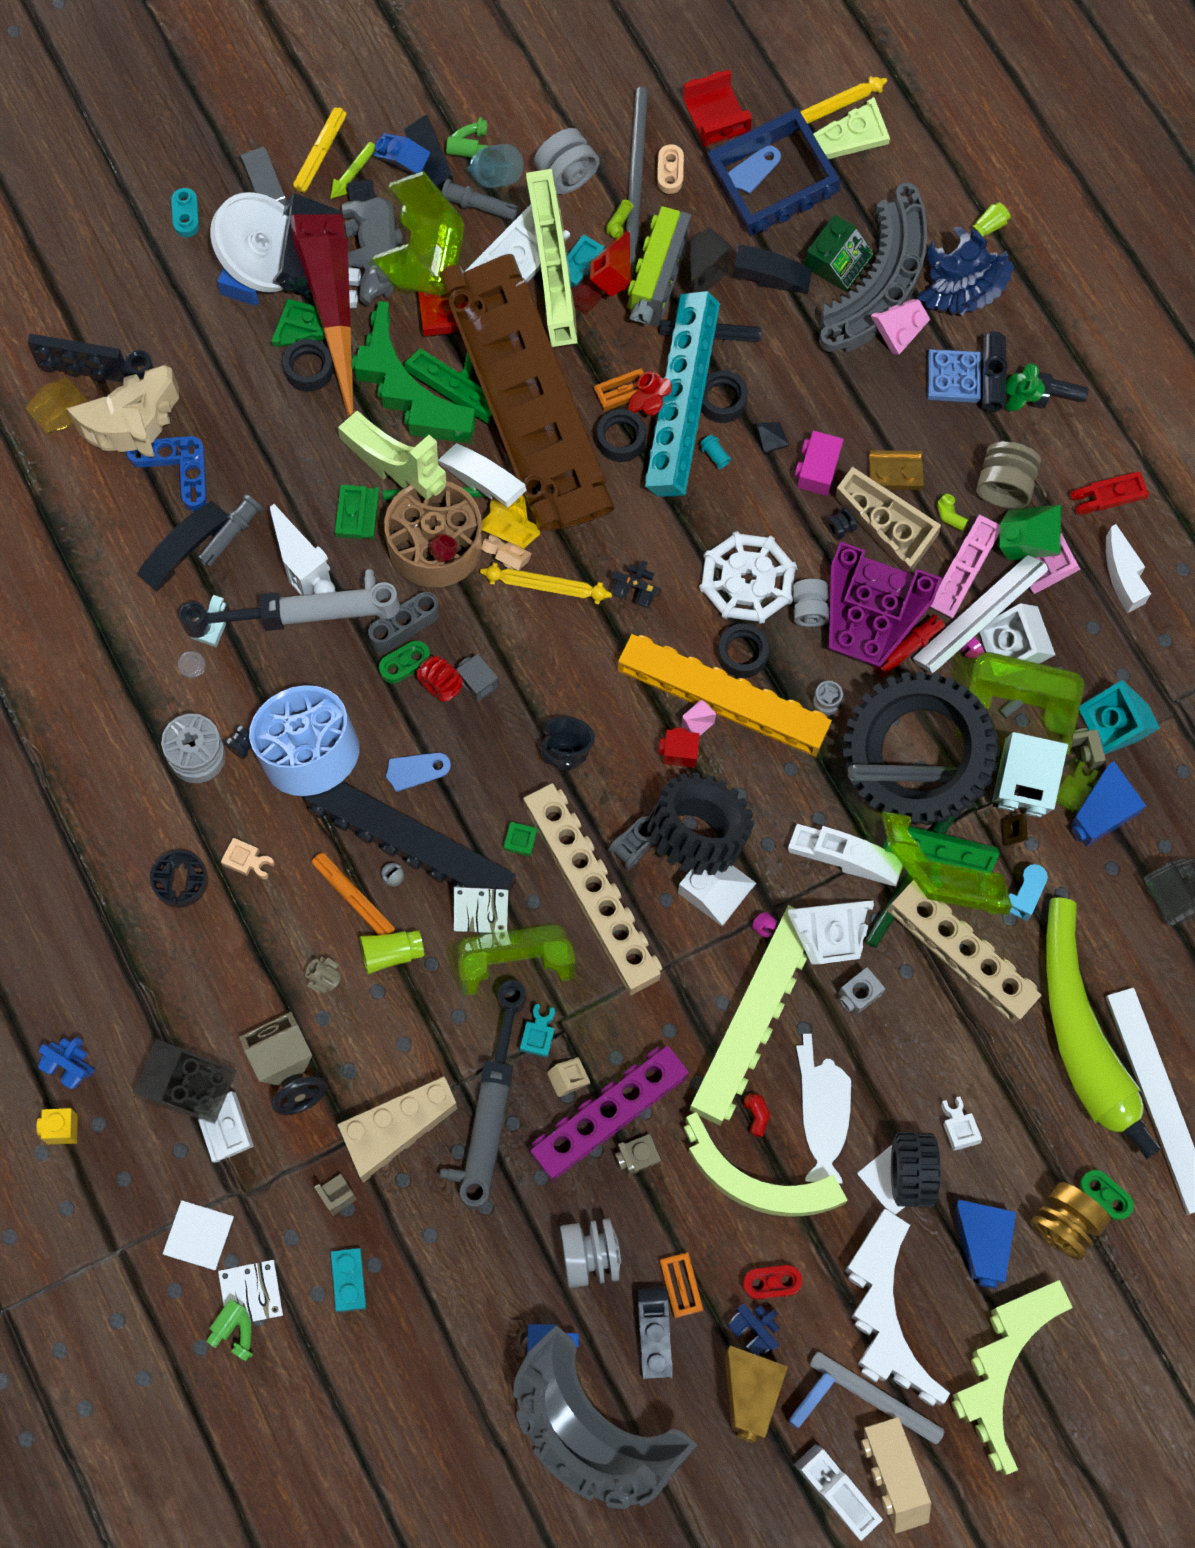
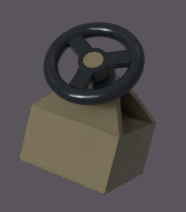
M292 1012L239 1037L244 1052L259 1082L282 1086L272 1100V1108L277 1114L294 1115L304 1112L323 1098L327 1089L325 1081L315 1076L303 1077L312 1054ZM307 1085H315L318 1088L309 1090ZM287 1096L288 1101L281 1106V1101ZM305 1099H308V1100H306L305 1102L296 1105L297 1103L302 1102V1101H304Z

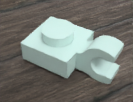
M213 595L208 612H223L226 607V603L223 602L224 598ZM226 622L213 623L205 636L200 638L191 637V639L217 647Z

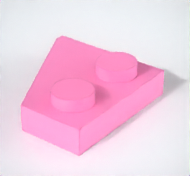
M1062 533L1061 555L1036 558L1044 562L1048 570L1030 588L1036 594L1081 570Z

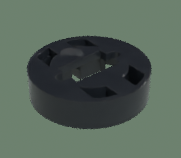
M175 850L164 854L155 862L150 874V883L160 901L171 907L182 908L196 903L204 895L208 886V873L198 856L189 851ZM183 863L185 864L184 868L188 869L185 892H181L179 897H176V892L172 891L175 868H179L180 864ZM162 865L165 866L162 871H158ZM194 868H201L202 874H197ZM156 884H162L165 890L157 889ZM196 887H200L198 892H194Z

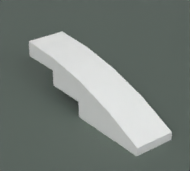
M457 443L438 459L440 465L474 491L480 490L490 499L496 498L507 508L527 491L525 484L482 455Z

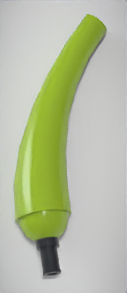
M1052 898L1049 902L1047 924V980L1050 1012L1061 1058L1074 1091L1094 1124L1099 1123L1109 1131L1123 1132L1128 1140L1132 1139L1147 1160L1160 1151L1161 1148L1145 1129L1147 1126L1141 1119L1143 1114V1102L1139 1094L1141 1089L1125 1069L1104 1036L1088 1002L1079 970L1076 947L1077 903L1067 898Z

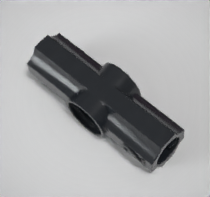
M993 331L983 335L982 408L988 412H997L1004 410L1006 407V372L1008 369L1006 361V335ZM990 370H996L998 374L992 373Z

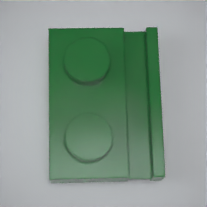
M340 486L335 529L336 537L375 539L380 494L379 487L373 489L367 488V486Z

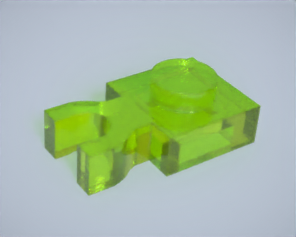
M1080 761L1075 769V777L1073 778L1070 775L1066 777L1058 790L1056 799L1057 803L1076 814L1092 790L1087 784L1091 783L1098 774V771L1094 769L1091 775L1085 776L1082 773L1085 763Z

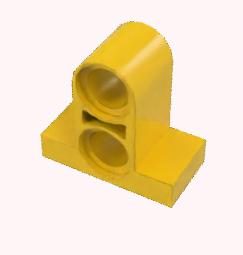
M524 494L508 508L496 498L491 500V513L482 520L483 531L523 549L540 535L537 525L528 521Z

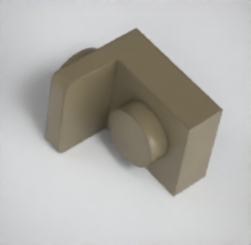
M1087 728L1075 730L1066 741L1068 748L1082 746L1081 756L1084 763L1087 762L1089 771L1100 769L1106 761L1097 729L1088 731Z
M650 1134L626 1144L624 1142L618 1144L619 1152L615 1153L620 1169L626 1168L628 1175L661 1162Z

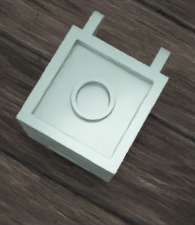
M1012 732L1005 739L992 802L997 803L999 809L1014 811V809L1018 808L1026 810V815L1039 818L1053 811L1068 744ZM1016 785L1042 790L1041 801L1014 795Z

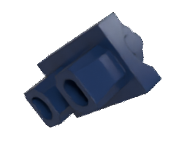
M744 1303L735 1311L736 1315L727 1327L737 1338L748 1328L753 1332L756 1338L745 1347L749 1353L761 1357L768 1351L771 1353L779 1346L778 1342L764 1327L766 1325L773 1334L780 1329L773 1320L778 1314L776 1309L768 1314L760 1305L754 1312L760 1317L761 1321L754 1316Z

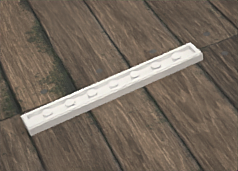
M1131 988L1107 995L1105 997L1134 1076L1141 1089L1142 1097L1186 1214L1195 1213V1147L1135 989Z

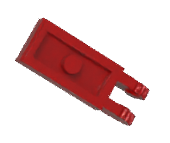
M1138 471L1091 483L1090 486L1071 492L1070 496L1073 501L1092 495L1094 501L1083 503L1076 508L1077 515H1084L1095 510L1100 511L1147 499L1149 493L1142 474Z

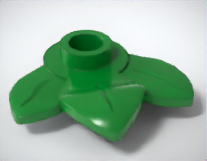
M1027 364L1022 374L1016 373L1007 379L1006 393L1010 395L1005 407L1007 411L1020 410L1026 402H1036L1044 394L1045 386L1042 380L1038 378L1039 368L1037 365Z

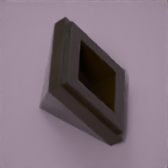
M1025 813L1002 819L1004 846L1007 847L1028 841Z

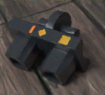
M642 561L639 567L632 564L629 565L627 571L636 574L635 578L614 570L611 577L614 579L612 595L626 599L630 586L639 589L634 603L646 608L650 607L655 596L659 597L662 589L642 581L643 578L652 581L655 573L646 570L648 566L646 561Z

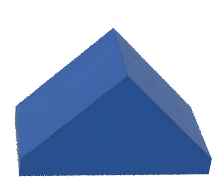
M223 268L217 281L220 294L254 306L259 304L256 290L240 283Z

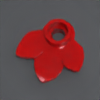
M645 372L637 382L639 390L632 395L628 410L636 413L643 409L648 416L656 415L662 408L663 397L669 395L672 391L671 381L667 378H662L658 373Z

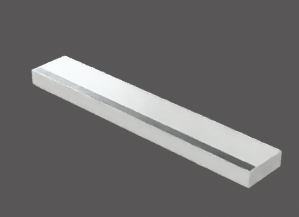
M1027 555L915 655L913 660L916 665L930 673L935 672L1048 570L1046 564Z

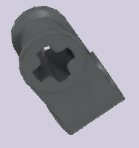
M647 816L639 818L608 849L611 854L615 853L626 863L625 867L628 870L634 867L653 846L650 837H643L639 834L640 829L647 827L649 824V817Z

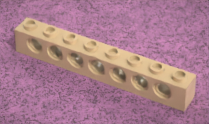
M552 783L524 797L525 810L534 826L538 828L539 835L629 995L631 996L659 981L662 966L655 955L650 956L646 948L649 944L642 931H636L632 924L635 922L632 912L628 907L623 908L620 903L621 894L615 883L610 884L605 875L608 874V871L601 859L596 860L592 851L595 849L588 836L583 837L579 830L581 823L574 812L570 814L566 807L568 801L561 789L556 790ZM551 812H556L561 815V818L558 821H550L546 816ZM568 835L573 837L574 842L570 845H564L559 840L561 837ZM577 859H584L588 865L585 868L579 869L572 863ZM591 882H595L601 886V889L598 892H590L586 886ZM604 906H610L615 912L611 916H603L599 910ZM617 930H624L628 937L620 941L614 938L613 933ZM630 954H637L641 957L642 961L637 965H632L626 958Z

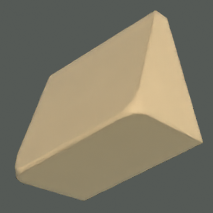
M579 1057L556 1064L548 1071V1076L558 1097L565 1096L591 1083Z

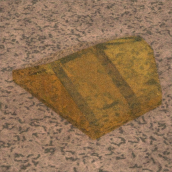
M68 378L43 385L25 409L46 434L49 435L53 431L67 428L73 424L67 408L86 403L88 400Z

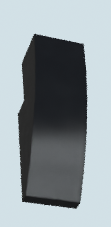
M738 244L733 277L758 281L759 287L808 294L812 269L774 252Z

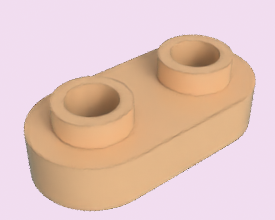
M676 145L662 147L658 156L657 184L659 189L667 194L678 192L683 183L684 153Z

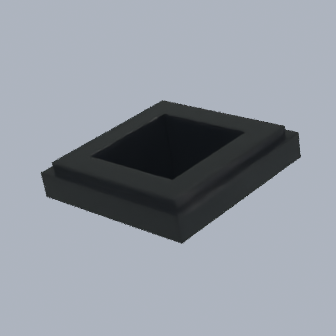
M780 422L756 424L755 432L764 454L789 446Z

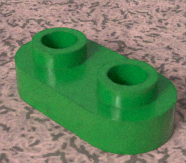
M412 641L385 656L379 664L380 675L383 680L388 683H398L416 673L420 665L430 658L428 646L421 641ZM416 654L422 656L421 659L417 661L413 660L412 657ZM391 668H397L398 672L395 674L389 673V670Z
M1092 1170L1081 1178L1080 1190L1100 1204L1109 1214L1110 1219L1120 1221L1131 1215L1134 1208L1131 1196L1104 1172ZM1093 1181L1098 1184V1191L1091 1190L1090 1182ZM1113 1201H1117L1120 1203V1211H1116L1113 1209Z

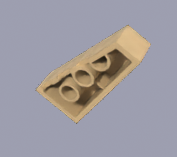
M854 467L850 469L837 487L836 499L852 513L859 524L904 572L911 574L939 535L941 525Z
M444 1076L337 1124L362 1182L364 1183L372 1174L387 1165L405 1148L410 1147L423 1134L429 1132L456 1111L457 1104Z

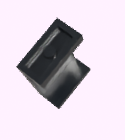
M293 193L284 205L283 214L289 216L281 270L273 278L272 283L281 286L285 290L295 291L310 299H314L293 242L290 217L305 214H341V210Z

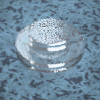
M186 652L179 658L178 669L187 678H196L205 670V660L198 652Z

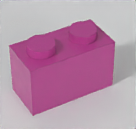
M813 431L811 439H805L801 454L806 455L804 463L798 462L794 476L799 478L797 488L828 496L843 438Z

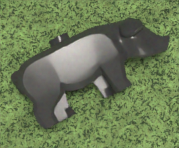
M376 197L363 202L356 200L342 204L344 219L354 217L345 222L347 238L358 235L361 246L357 250L348 252V266L364 271L360 284V300L363 304L369 306L374 298L384 294L385 298L389 299L394 291V278L399 265L398 244H403L401 228L397 229L394 209L391 202L387 199Z

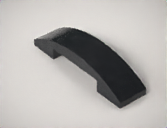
M213 501L196 510L163 539L146 559L137 575L156 592L160 590L175 575L174 569L209 535L214 537L228 521V514Z

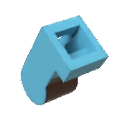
M1036 864L1028 866L1020 876V888L1017 895L1015 896L1010 893L1004 902L1002 910L1028 921L1047 882L1046 870Z

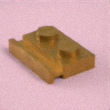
M869 451L870 479L887 490L923 489L922 451Z

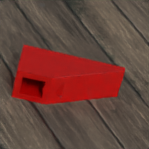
M628 231L611 242L590 262V279L611 297L619 291L625 290L631 283L630 232Z

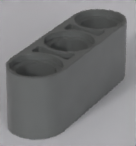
M265 147L240 154L253 192L269 196L285 205L287 202Z
M422 592L400 605L399 611L394 617L389 619L379 618L373 622L368 629L372 648L377 652H387L434 623L439 617L437 597L433 593ZM424 605H431L433 607L430 611H422L420 609ZM402 619H408L411 621L408 625L405 626L398 624V622ZM379 633H385L388 635L383 640H378L375 638V636Z

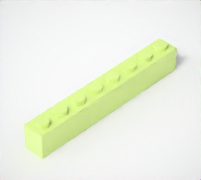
M789 905L690 1107L691 1112H697L699 1116L721 1126L724 1119L730 1120L737 1106L732 1101L736 1093L742 1095L749 1081L744 1076L748 1068L754 1070L761 1056L756 1051L760 1043L766 1045L773 1031L768 1026L772 1018L778 1020L785 1004L780 1001L784 993L790 995L797 979L792 976L796 968L802 970L808 958V955L804 953L805 949L788 914L789 909L796 908Z

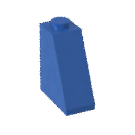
M1114 761L1105 769L1071 823L1073 835L1079 842H1083L1086 847L1138 816L1146 807Z
M958 1200L954 1203L953 1212L971 1279L978 1280L979 1286L996 1289L997 1285H1002L1006 1282L1016 1212Z

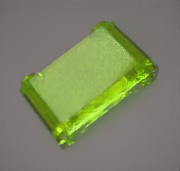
M546 925L463 939L457 947L463 996L477 994L479 983L483 979H489L487 965L542 956L545 970L552 969L556 971L561 981L574 980L575 957L567 931L560 925Z

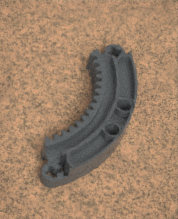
M903 183L897 187L894 202L887 203V200L883 199L876 205L873 219L877 221L876 229H879L878 255L871 271L867 274V278L862 279L861 286L857 285L855 292L849 291L848 298L842 296L840 304L834 300L831 308L824 304L820 320V326L823 330L819 340L820 346L824 350L835 352L845 348L844 352L848 353L866 344L880 334L871 318L872 314L888 311V308L895 305L900 306L911 298L920 276L927 244V220L919 190L912 183ZM903 193H906L907 196H911L910 206H908L909 201L907 197L902 196ZM831 335L832 338H836V341L832 342L831 339H827V336Z

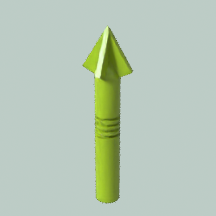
M369 142L339 181L333 180L331 199L347 194V183L353 180L375 152L376 145Z

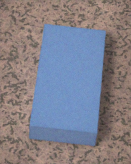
M828 1373L822 1375L788 1419V1424L794 1429H798L835 1382V1379Z

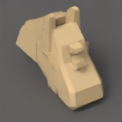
M163 365L145 371L144 379L141 380L137 374L125 377L123 386L116 388L107 397L67 408V411L77 432L90 444L105 451L118 450V452L138 450L144 456L153 457L154 451L151 443L161 433L162 426L170 424L168 412L172 411V407L179 399V386L172 368Z

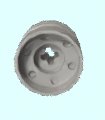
M185 714L175 718L167 725L162 735L161 745L171 770L178 778L188 783H202L211 780L220 773L225 764L226 751L218 729L210 719L200 714ZM193 741L196 745L190 747L188 743Z
M610 1218L602 1220L603 1233L600 1234L597 1231L596 1221H591L590 1235L584 1236L579 1223L560 1226L569 1288L588 1286L590 1271L596 1272L600 1284L604 1283L603 1269H609L612 1282L619 1281L620 1249L617 1234L611 1225Z

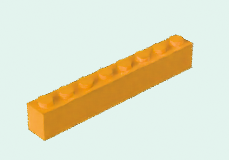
M631 634L618 661V672L694 705L703 700L717 715L814 757H817L830 728L832 720L828 719L822 712H811L804 709L800 703L794 700L786 701L781 699L771 690H761L752 686L749 681L743 678L735 679L730 677L720 668L714 667L712 669L707 667L699 659L684 657L678 654L675 649L669 646L661 647L654 644L650 638L643 635L636 636Z

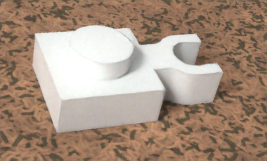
M956 1097L955 1104L957 1109H951L948 1106L947 1100L942 1101L941 1107L943 1112L950 1118L945 1120L944 1128L953 1151L981 1144L982 1137L972 1113L964 1115L962 1112L963 1102L961 1097Z

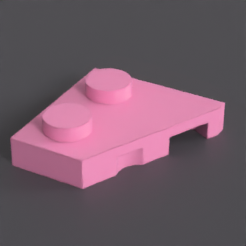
M911 299L903 302L900 306L895 305L888 308V311L872 314L871 318L892 354L899 355L930 320L920 300Z

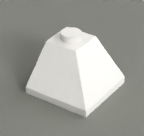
M729 866L727 871L723 873L718 869L715 875L710 876L707 870H704L701 876L694 875V869H691L679 884L678 894L720 926H723L756 883L734 866Z

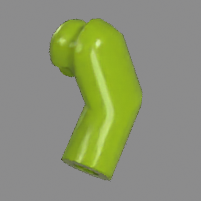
M628 200L621 202L606 225L607 233L613 238H618L623 234L622 225L634 207Z
M944 494L938 500L937 505L941 520L963 531L968 519L956 514L953 505L955 498L950 494Z

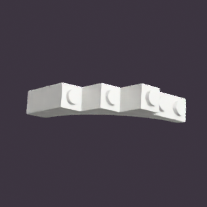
M884 1209L845 1270L850 1275L848 1279L861 1288H864L865 1285L869 1287V1290L851 1318L856 1321L855 1326L868 1335L871 1332L876 1334L859 1361L858 1366L863 1368L861 1373L874 1382H877L878 1379L882 1382L885 1381L891 1373L894 1375L893 1380L903 1388L908 1389L911 1386L920 1392L918 1397L931 1406H934L935 1403L940 1406L945 1403L950 1393L935 1382L917 1362L903 1337L895 1311L893 1296L894 1268L900 1245L910 1225Z

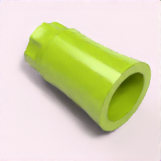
M403 931L378 936H360L361 951L367 975L384 968L411 962L412 959L424 956V948L419 931L408 933Z

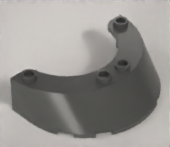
M556 1325L528 1352L515 1378L513 1397L517 1398L519 1410L516 1412V1416L523 1434H529L536 1446L533 1452L542 1464L560 1482L578 1495L590 1501L595 1497L605 1501L607 1507L627 1509L630 1505L637 1504L643 1506L651 1502L670 1481L696 1448L697 1444L680 1430L671 1429L659 1436L642 1437L625 1432L606 1420L590 1403L581 1388L576 1373L575 1356L577 1350L573 1339Z

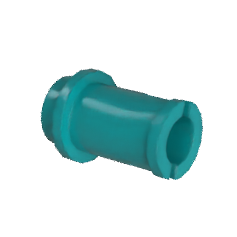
M709 435L701 441V451L709 455L718 469L724 468L731 462L732 458L719 444L718 437Z

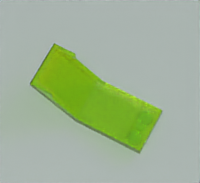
M883 811L882 819L889 847L927 899L985 910L991 914L1009 915L1012 904L1003 874L928 860L907 831L911 817Z

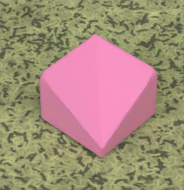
M700 700L683 715L681 727L689 732L702 735L715 723L716 713L703 700Z

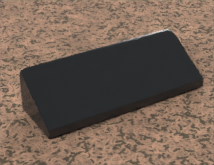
M428 114L424 115L406 127L404 131L407 138L431 152L421 173L429 192L442 189L446 179L452 180L453 183V175Z

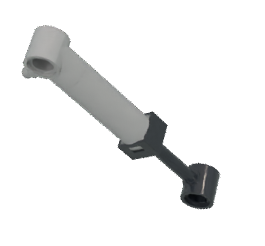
M368 569L365 571V589L280 597L279 593L261 594L260 608L209 613L198 602H188L181 607L179 618L188 636L200 638L209 632L211 624L261 619L265 631L283 630L284 624L377 615L382 619H389L398 613L400 604L395 587L385 582L376 584L374 571ZM382 599H390L388 602L380 603ZM194 618H199V620L195 622H190Z

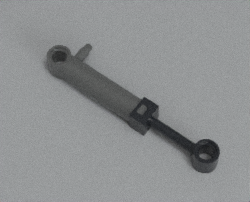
M516 980L503 982L498 990V1002L501 1010L504 1011L494 1062L484 1061L465 1171L456 1169H441L440 1171L441 1178L462 1182L460 1188L461 1200L471 1210L484 1208L490 1199L491 1184L513 1076V1066L505 1064L514 1015L520 1012L526 1005L525 987ZM510 991H515L520 995V998L516 1002L510 1003L505 1000V995ZM472 1187H479L483 1190L482 1197L477 1201H472L467 1197V1192Z

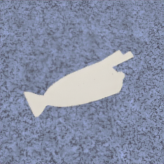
M803 1034V1045L796 1046L802 1073L803 1121L808 1145L817 1160L816 1166L808 1173L805 1180L817 1182L834 1174L838 1183L842 1184V1178L833 1167L832 1162L841 1152L848 1131L851 1106V1079L841 1068L835 1066L834 1061L831 1059H825L822 1065L814 1067L812 1034Z

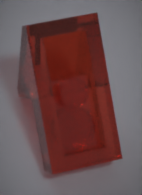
M590 266L584 268L583 279L572 289L574 306L584 315L589 313L608 294L590 279Z

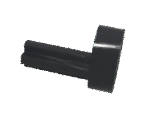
M1039 372L1038 378L1042 380L1045 391L1038 401L1031 402L1032 406L1045 408L1050 394L1082 402L1086 401L1089 392L1088 387L1052 379V374Z

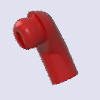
M748 1094L744 1099V1106L751 1110L754 1115L749 1133L757 1137H763L770 1117V1111L761 1095Z

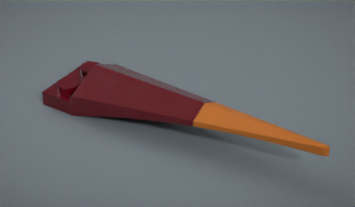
M342 214L293 215L290 217L293 242L318 310L336 370L347 416L350 417L354 413L348 238H345Z

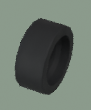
M301 339L292 343L286 349L283 356L285 376L289 384L298 390L305 392L319 390L325 387L332 378L334 372L332 356L327 346L320 341ZM313 354L322 358L324 367L313 376L304 377L296 374L293 370V363L298 357Z
M720 370L710 373L706 379L701 406L703 415L717 423H728L739 418L747 404L748 389L744 380L731 371ZM720 385L728 386L737 392L738 401L732 407L718 408L708 401L709 390Z
M625 409L612 410L603 415L598 422L596 430L597 446L602 455L611 461H631L639 456L644 449L646 428L643 420L636 413ZM617 424L628 425L636 431V441L627 447L613 446L606 440L607 429Z
M737 624L729 627L722 634L718 644V661L728 674L737 678L752 677L765 667L768 660L769 641L765 633L758 627L750 624ZM736 638L751 639L759 647V656L750 664L736 663L728 655L729 643Z

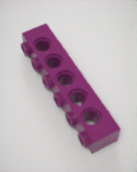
M669 1046L662 1050L660 1047L654 1049L646 1056L647 1062L640 1067L637 1064L633 1065L623 1074L625 1078L618 1084L614 1081L601 1090V1097L594 1102L592 1099H589L578 1108L580 1113L572 1119L568 1116L556 1124V1131L548 1137L546 1134H543L532 1143L534 1148L530 1150V1154L551 1183L688 1078L689 1071ZM652 1070L657 1071L662 1079L657 1083H651L646 1079V1073ZM627 1088H634L638 1091L639 1097L635 1100H627L623 1096V1091ZM605 1105H611L615 1108L616 1114L611 1118H606L601 1115L600 1109ZM587 1122L593 1126L594 1130L590 1135L584 1136L577 1131L578 1125ZM559 1140H566L571 1148L566 1153H559L554 1149L555 1143Z

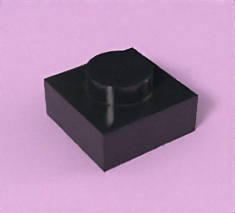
M372 179L347 183L350 201L363 202L375 198Z

